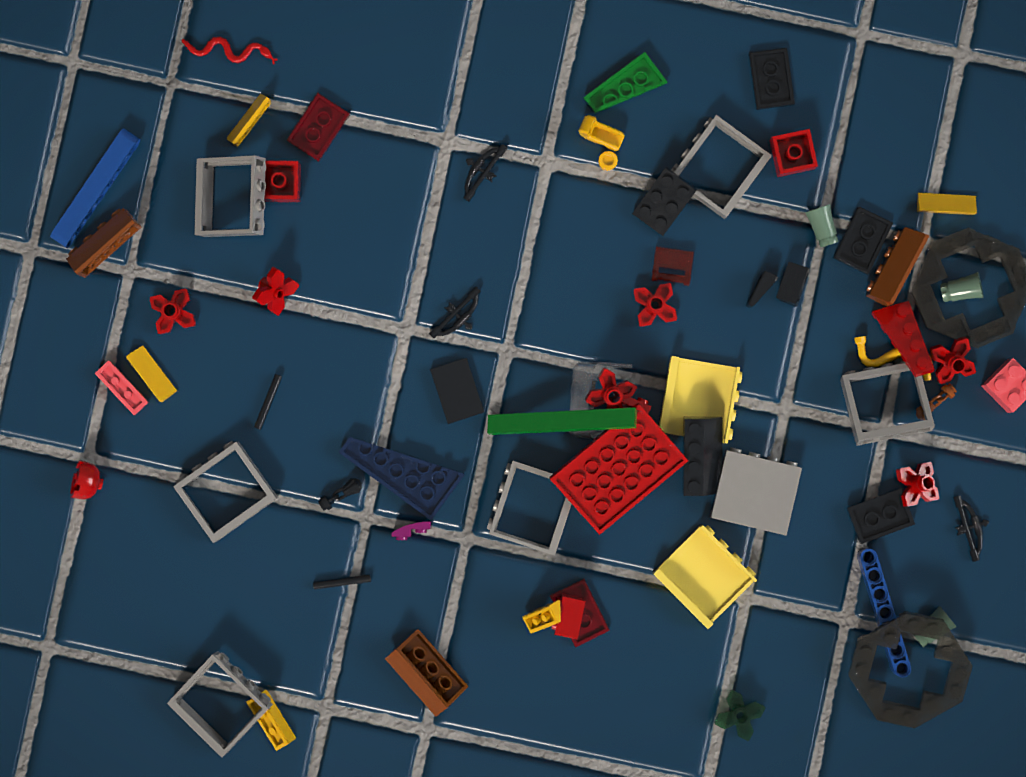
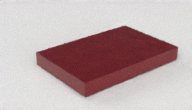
M317 93L287 141L319 162L350 116V113Z
M584 578L550 595L553 602L557 601V597L561 598L562 593L585 598L586 602L578 640L571 638L575 648L610 631Z

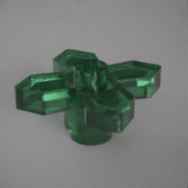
M731 689L726 697L730 710L718 713L714 723L723 729L736 725L737 735L749 741L754 732L750 721L751 719L761 718L765 706L756 701L744 706L742 694ZM739 712L743 713L741 718L736 717Z

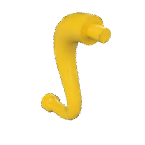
M866 336L854 338L857 344L859 359L867 367H879L902 357L897 348H893L876 359H869L866 356L865 350ZM931 373L923 375L924 381L932 380Z

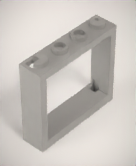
M716 115L714 119H708L703 126L706 128L703 134L698 133L692 141L694 146L691 150L688 148L681 156L683 161L680 165L676 163L671 171L678 176L681 174L715 126L759 157V161L723 209L699 191L694 193L693 197L723 219H726L772 155Z
M255 155L197 158L194 235L203 237L263 235L265 227L266 158ZM251 165L250 229L212 230L214 167Z
M904 361L893 365V363L884 364L881 368L876 369L868 367L861 372L848 371L842 375L840 382L856 446L929 432L935 427L921 375L918 377L914 376L925 420L862 432L850 382L910 371Z
M229 442L223 447L224 451L220 454L215 452L209 456L207 463L204 465L200 463L191 469L193 473L189 476H181L176 480L177 484L173 486L213 543L219 541L278 499V496L239 442ZM236 451L267 496L214 533L183 487Z
M512 461V464H507L504 473L508 475L506 482L502 481L499 493H502L500 501H495L492 510L496 512L494 519L490 518L487 529L490 530L489 534L555 556L571 507V502L566 497L549 547L496 530L516 468L546 478L553 475V473Z
M217 651L210 656L167 704L216 753L223 757L273 704L266 694L261 693L257 689L256 684L252 680H247L242 675L243 672L239 667L233 666L224 653ZM215 662L261 707L229 743L182 699Z

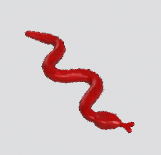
M221 36L213 37L209 40L203 50H197L185 39L181 40L191 53L199 57L207 55L216 44H221L226 57L233 63L245 61L254 49L260 50L262 56L271 59L273 64H275V61H278V59L272 57L267 47L259 43L249 44L241 55L235 56L227 39Z

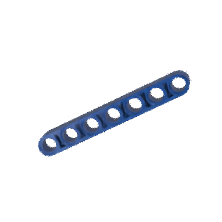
M125 128L118 133L50 235L53 240L65 248H68L74 242L138 147L140 138Z
M862 548L858 551L857 559L890 669L898 677H907L911 673V665L878 555L873 549ZM869 551L872 556L871 560L865 562L863 554ZM872 570L877 572L875 580H870L868 576ZM877 589H881L883 592L882 597L876 599L874 596V592ZM883 607L888 609V615L885 617L880 616V610ZM893 626V634L887 636L885 633L886 628ZM898 644L899 652L892 654L891 647ZM904 663V671L898 673L897 665Z

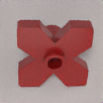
M272 267L267 277H263L259 281L258 289L252 296V299L262 306L268 303L267 309L279 316L285 308L284 297L293 295L298 289L299 284L289 277L284 279V273Z
M671 283L660 284L654 295L645 287L633 290L635 301L645 306L637 316L640 327L651 325L656 315L665 323L677 320L676 309L666 304V301L673 295ZM652 302L658 303L657 309L652 308Z
M187 289L176 290L171 301L162 295L149 298L152 309L162 314L155 323L158 334L171 332L175 322L184 328L196 326L194 314L183 310L190 301ZM175 308V313L171 315V309Z
M966 337L955 339L950 351L941 344L930 347L932 359L942 363L935 372L937 381L940 384L950 382L954 374L961 373L966 377L976 373L974 362L964 358L971 349L969 340Z
M603 368L598 376L602 388L590 390L585 401L594 407L606 403V409L623 408L622 399L632 397L637 386L628 380L616 384L615 373L607 368Z
M932 462L918 464L915 472L910 467L896 469L898 481L907 486L901 495L904 507L917 505L920 497L926 502L939 499L938 489L935 487V481L932 477L934 474Z

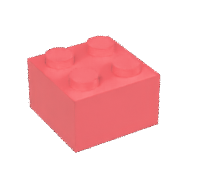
M1014 358L1007 359L981 387L1007 413H1013L1026 400V370Z

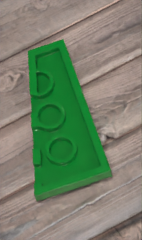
M644 52L587 94L583 99L594 113H598L665 85L668 82Z

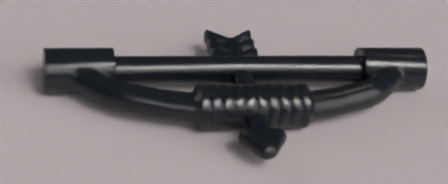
M501 144L498 148L490 149L479 157L475 163L472 162L473 159H466L467 165H472L464 187L465 196L463 198L466 201L470 202L475 195L476 189L485 177L492 182V178L497 176L490 170L499 157H502L508 149L504 144ZM495 153L496 155L486 169H482L481 167L485 159ZM478 171L482 172L473 187L469 189L473 176Z
M475 287L456 309L449 302V306L444 308L451 314L439 326H436L429 335L433 339L436 336H445L460 329L462 325L466 326L465 329L472 330V324H468L466 321L472 317L471 315L478 304V294L481 291ZM473 299L470 309L460 316L458 312ZM454 316L458 318L453 324L454 326L445 331L441 330Z
M961 495L953 497L956 508L959 510L963 525L955 527V529L958 530L957 536L966 533L972 562L980 560L979 554L982 550L983 532L981 526L984 525L986 527L989 521L983 519L980 522L978 515L975 514L970 504L962 500ZM963 506L969 511L973 525L968 526ZM974 528L975 535L977 536V549H975L969 530Z

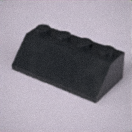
M684 416L683 454L688 459V462L683 465L682 493L684 496L714 495L717 492L722 465V417Z

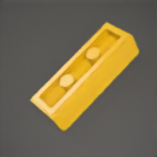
M260 94L228 135L227 140L238 147L270 106V99Z
M918 193L917 212L975 215L977 214L976 196Z
M143 345L126 356L159 402H164L177 392V389Z
M560 600L522 616L531 634L561 622Z
M264 690L261 693L266 694L273 705L258 722L277 751L295 740L296 736L269 692ZM252 698L246 701L254 715L261 709Z

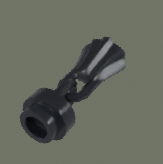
M350 478L345 485L333 493V497L328 499L326 495H323L318 503L323 511L326 509L330 510L333 508L330 503L333 500L340 501L349 495L360 493L362 483L356 478ZM342 491L344 495L339 497L338 493Z

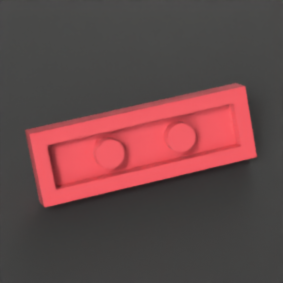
M108 360L95 373L133 415H136L149 403L111 361Z

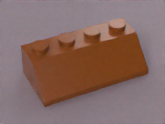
M126 209L116 210L108 222L105 221L97 227L98 231L95 234L88 235L79 248L75 247L68 253L69 257L66 260L77 275L86 278L142 228Z
M904 227L901 231L897 230L893 237L895 242L892 248L888 247L884 254L886 258L884 263H880L875 271V274H877L875 280H871L866 288V291H868L866 297L885 307L894 304L929 235Z
M419 629L413 632L385 658L435 717L447 709L469 687Z

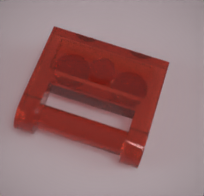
M656 247L651 281L663 280L683 283V285L689 286L694 252ZM659 267L683 270L685 275L660 273Z

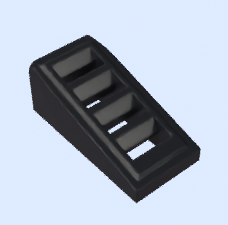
M767 271L762 272L746 307H753L779 277Z

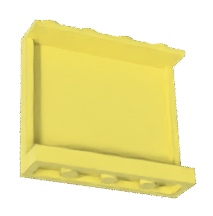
M671 356L659 427L667 434L683 436L684 416L722 417V443H728V440H732L733 429L730 428L731 421H735L736 410L733 409L734 402H738L739 391L736 390L737 384L741 383L742 380L740 367Z
M700 525L653 574L709 629L713 622L757 579L754 577L756 573L749 566L745 568L741 564L743 560L735 552L731 554L727 550L729 546L722 539L718 541L713 536L715 532L708 525L706 527Z

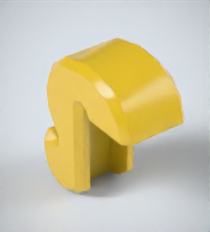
M591 115L584 116L578 130L579 134L585 139L603 145L612 151L619 150L625 137L623 132L598 122L596 117Z

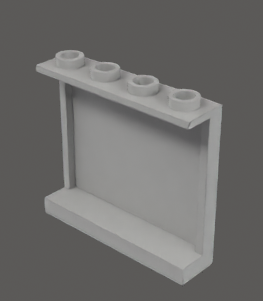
M730 447V451L725 450L714 505L709 517L787 536L802 468L797 467L798 463L786 461V464L779 463L778 458L768 456L767 460L762 459L760 454L749 452V455L741 454L742 450Z

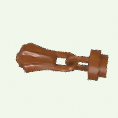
M950 383L941 387L943 391L929 401L931 413L942 401L948 397L952 399L957 391ZM922 406L916 409V416L920 420H925Z

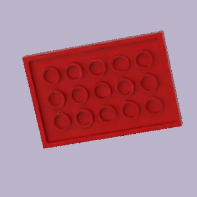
M639 403L634 406L637 409L636 428L605 430L549 477L599 535L688 462L684 454Z

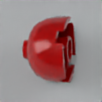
M79 460L76 465L79 471L73 475L70 490L72 495L70 497L85 500L93 497L97 489H102L103 479L100 478V471L94 464Z

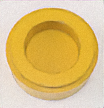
M612 151L603 152L598 160L599 166L606 171L613 170L618 162L616 154Z

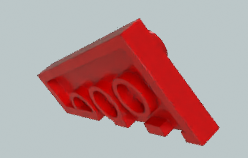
M909 301L872 311V316L879 322L881 329L888 335L895 349L897 348L902 356L901 358L915 377L934 372V366Z

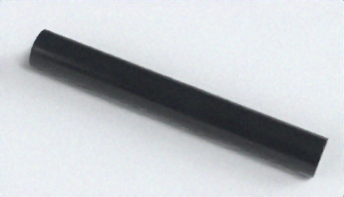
M274 375L254 426L257 429H262L282 376Z
M371 575L313 582V587L315 590L371 582Z

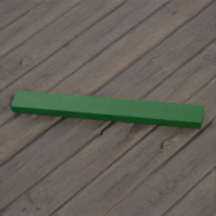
M634 407L488 415L487 434L636 428L637 409Z

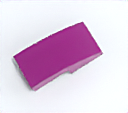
M431 521L405 525L392 532V536L396 537V540H407L408 537L412 536V529H415V533H427V529H431Z

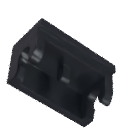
M788 262L776 298L779 301L797 307L810 272L809 268Z

